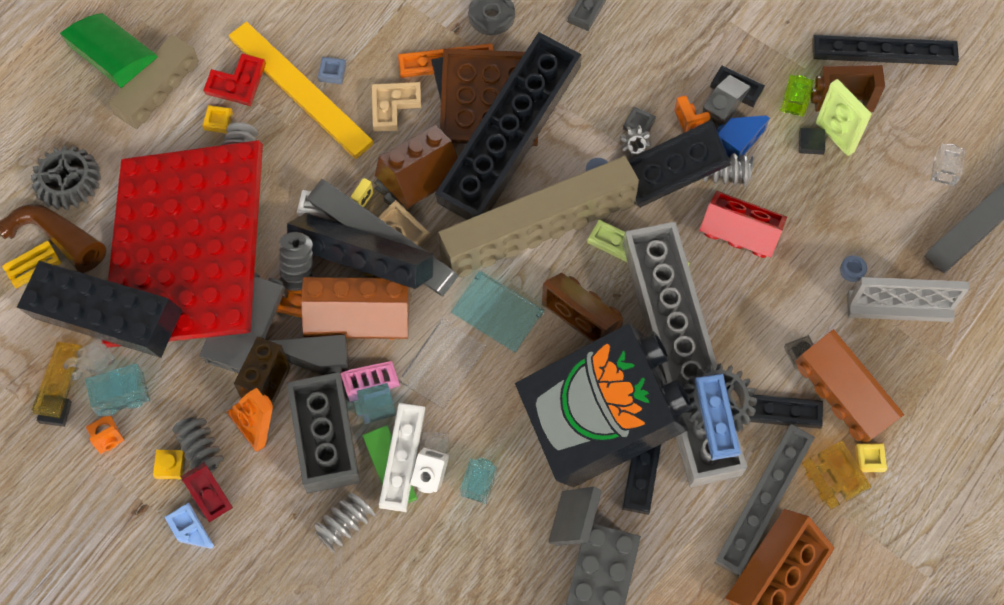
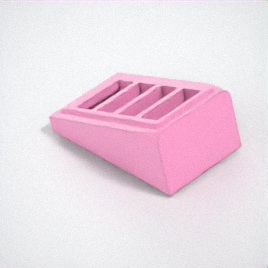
M392 361L341 372L349 402L400 386ZM386 370L390 378L388 382H385L382 374ZM377 373L380 383H374L373 374ZM367 377L369 386H364L362 378ZM357 380L359 388L354 389L352 381Z

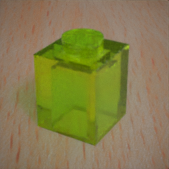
M790 74L780 111L804 117L814 80L801 75L795 76Z

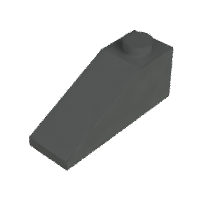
M345 335L271 341L282 345L289 363L320 375L338 372L341 374V372L349 370L348 343Z

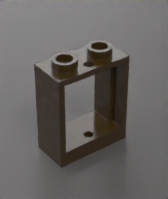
M257 336L234 382V386L241 398L257 388L262 395H266L270 399L272 405L274 404L291 369L282 345ZM275 384V387L270 388V385Z

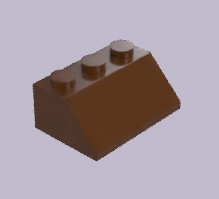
M433 125L379 156L375 177L408 209L438 190L458 156L452 141L436 125Z
M560 273L543 283L542 305L591 342L622 327L624 318L616 308L608 307L601 302L600 297L596 293L588 292L582 288L574 277H567L565 274Z

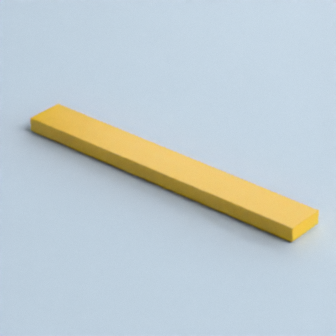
M247 21L228 35L230 41L244 54L264 59L266 65L263 72L355 160L374 145L373 140Z

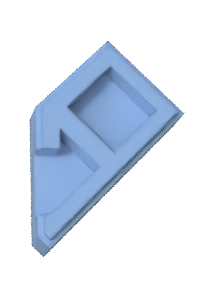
M189 502L165 516L179 542L210 549L214 547Z

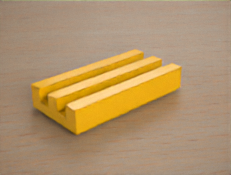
M46 241L4 264L2 267L15 289L29 282L39 261L43 262L52 257L46 263L56 266L60 265L61 261L49 241ZM28 269L30 270L29 272L23 274L22 276H20V277H18V278H15L16 276H18L19 274H21V273L27 271Z

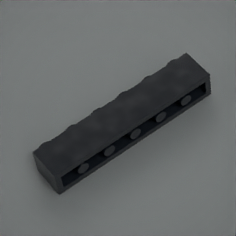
M304 213L287 223V234L299 232L307 235L312 240V252L315 256L413 289L418 288L433 277V253L308 213Z

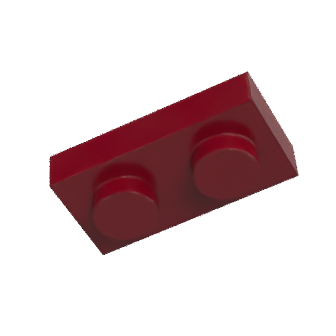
M205 462L180 476L208 522L213 521L233 508Z

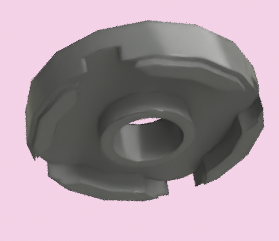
M472 0L468 11L469 21L472 27L481 34L499 35L507 31L514 23V4L511 0ZM489 10H495L498 14L495 16H488L486 12Z

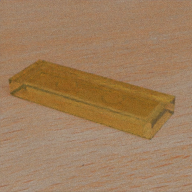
M63 342L56 343L31 409L33 414L60 418L84 352L82 345Z

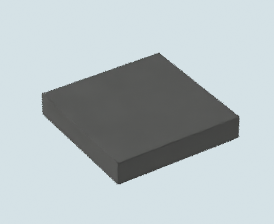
M593 486L562 491L548 543L561 546L589 542L601 496L600 489Z

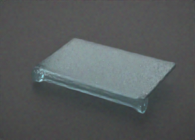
M479 271L451 313L516 353L545 310L482 271Z

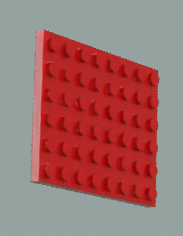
M259 140L121 159L108 281L169 298L183 311L169 341L251 333L263 144ZM101 340V345L106 348L120 347V345Z

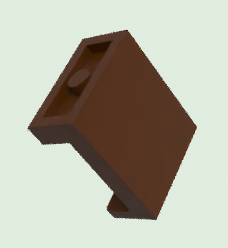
M883 65L822 67L820 75L816 76L815 89H811L810 94L811 103L815 104L816 112H820L829 86L836 79L858 100H862L863 105L870 112H874L885 88Z

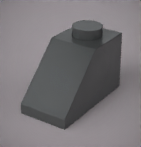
M729 75L715 88L703 106V113L709 112L710 120H713L714 123L726 125L751 87Z

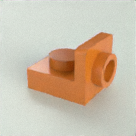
M686 95L676 99L674 111L684 132L710 120L709 112L696 115L695 106L693 103H689Z

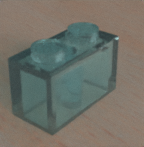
M138 364L85 379L91 408L98 416H111L116 414L118 410L138 408L143 403L150 401L144 373Z

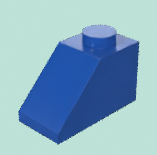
M766 115L731 118L726 125L721 124L717 131L728 158L735 153L739 161L741 156L745 155L766 131L770 118Z

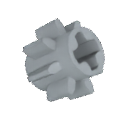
M640 125L636 129H631L628 126L626 135H620L621 140L626 142L621 146L622 150L626 151L629 149L631 157L635 154L643 153L646 147H651L650 142L645 140L650 137L648 131L642 133ZM636 138L640 139V141H636L635 144H632L631 142L635 141Z

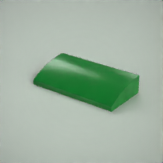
M103 13L83 18L60 32V35L71 49L120 88L125 86L158 58L154 52Z

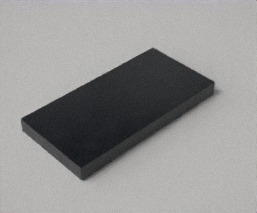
M709 120L628 159L639 179L636 202L640 208L731 165L713 120Z

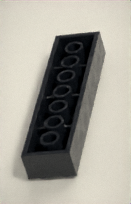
M541 32L537 33L436 191L437 204L466 220L486 213L493 208L581 68L582 54Z

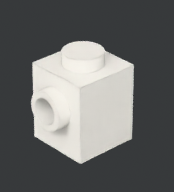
M423 448L418 453L410 485L417 486V489L424 493L437 492L442 486L449 455Z

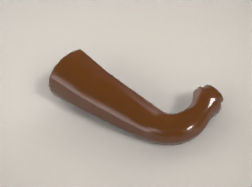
M27 204L13 210L6 218L0 220V235L3 239L8 237L13 239L17 230L23 225H37L61 250L78 272L84 273L92 270L106 256V246L66 218L42 205Z

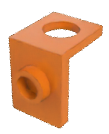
M110 414L86 426L91 436L89 440L100 454L115 448L119 443L125 441ZM101 425H109V426H110V427H108L107 429H105V430L101 431L100 433L96 434L97 429H98Z

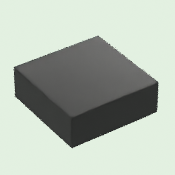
M633 107L623 125V130L628 132V126L631 129H636L640 125L642 133L645 131L649 132L656 116Z

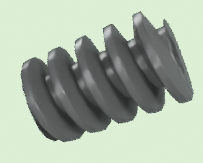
M291 232L285 234L279 241L281 244L279 247L280 281L284 283L283 286L287 290L298 291L302 290L303 277H313V244L307 235Z
M191 417L176 423L172 430L174 434H177L176 439L181 443L180 447L185 452V458L189 461V467L193 469L205 462L211 473L214 472L224 460L223 455L214 456L220 451L219 446L210 447L216 440L214 437H207L211 433L210 428H202L207 423L206 419Z

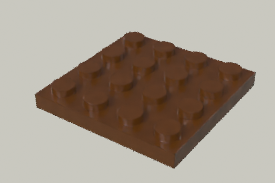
M466 49L443 50L440 130L452 143H468L525 52ZM538 136L532 146H538Z

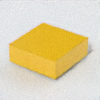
M208 105L202 125L205 131L227 133L226 130L231 123L233 115L232 108Z

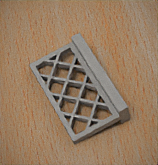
M861 277L855 290H849L847 293L848 318L952 322L955 319L954 309L970 289L969 282Z

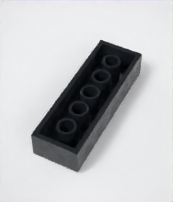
M42 261L38 262L17 305L18 309L33 319L162 358L183 311L169 298Z

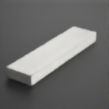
M399 403L379 508L401 512L407 511L411 490L410 484L415 468L426 410L424 406Z

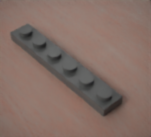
M790 424L714 562L715 564L738 577L741 575L812 444L814 436Z

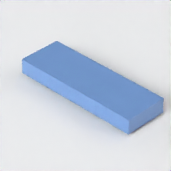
M723 374L695 378L711 459L716 460L740 456L741 451Z

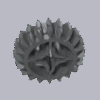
M66 145L63 146L62 150L54 147L53 153L45 152L46 158L38 159L39 166L33 167V172L35 173L31 175L33 190L37 193V197L44 201L47 206L53 205L57 210L62 206L64 209L69 210L71 205L79 208V202L81 201L88 204L87 197H95L93 189H100V184L98 183L101 180L99 165L91 154H88L84 149L79 150L75 145L70 150ZM71 165H77L84 169H78V167H71ZM49 186H54L55 188H61V191L53 190V189L49 188Z
M721 363L717 365L716 370L710 364L706 366L705 372L702 369H698L696 376H690L689 384L684 387L692 406L691 410L685 412L692 413L688 418L689 422L697 420V430L704 426L695 378L723 374L735 429L741 432L743 424L748 425L751 421L749 416H753L756 412L752 406L756 405L757 399L751 397L755 393V388H747L751 382L750 378L742 380V371H738L737 374L732 373V365L725 371ZM732 390H734L739 397L740 408L736 406L737 402H735L731 397Z

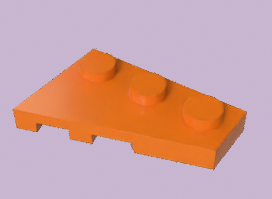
M255 388L242 397L226 413L256 452L265 447L273 405L266 395H262Z

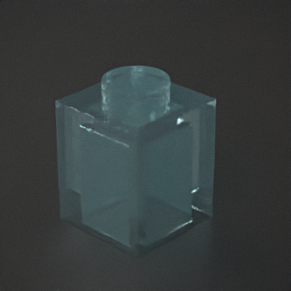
M388 383L356 391L359 399L354 401L358 417L363 415L365 424L396 416Z
M470 458L460 488L461 496L487 504L497 475L496 466H493V463L487 459L478 458L474 460Z

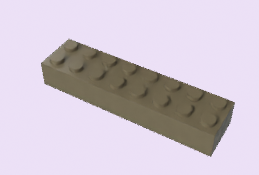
M623 156L439 231L441 257L445 265L457 273L458 277H466L473 270L481 267H490L502 258H512L519 251L527 248H536L542 242L551 238L558 239L565 232L573 229H582L594 220H604L616 211L628 210L635 204L639 179L626 156Z

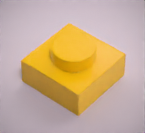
M156 450L153 470L154 478L181 479L185 452L182 450Z

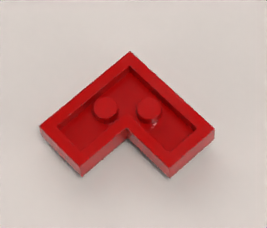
M241 54L234 75L211 69L203 91L206 95L251 107L266 62L258 57Z

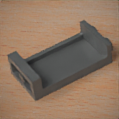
M254 273L251 333L207 337L199 356L208 364L239 374L257 336L265 339L282 297L287 298L289 294L283 286L284 283L275 278L265 280L260 278L259 274Z

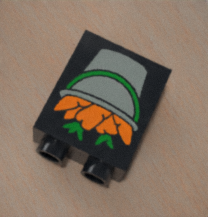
M628 323L515 383L557 482L574 488L688 431L681 414L692 409L690 400L677 379L668 384L666 383L659 365L669 361V357L663 343L654 331L644 336V334Z

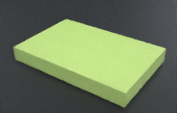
M836 79L829 86L816 124L821 129H825V133L846 155L850 156L855 152L872 113Z

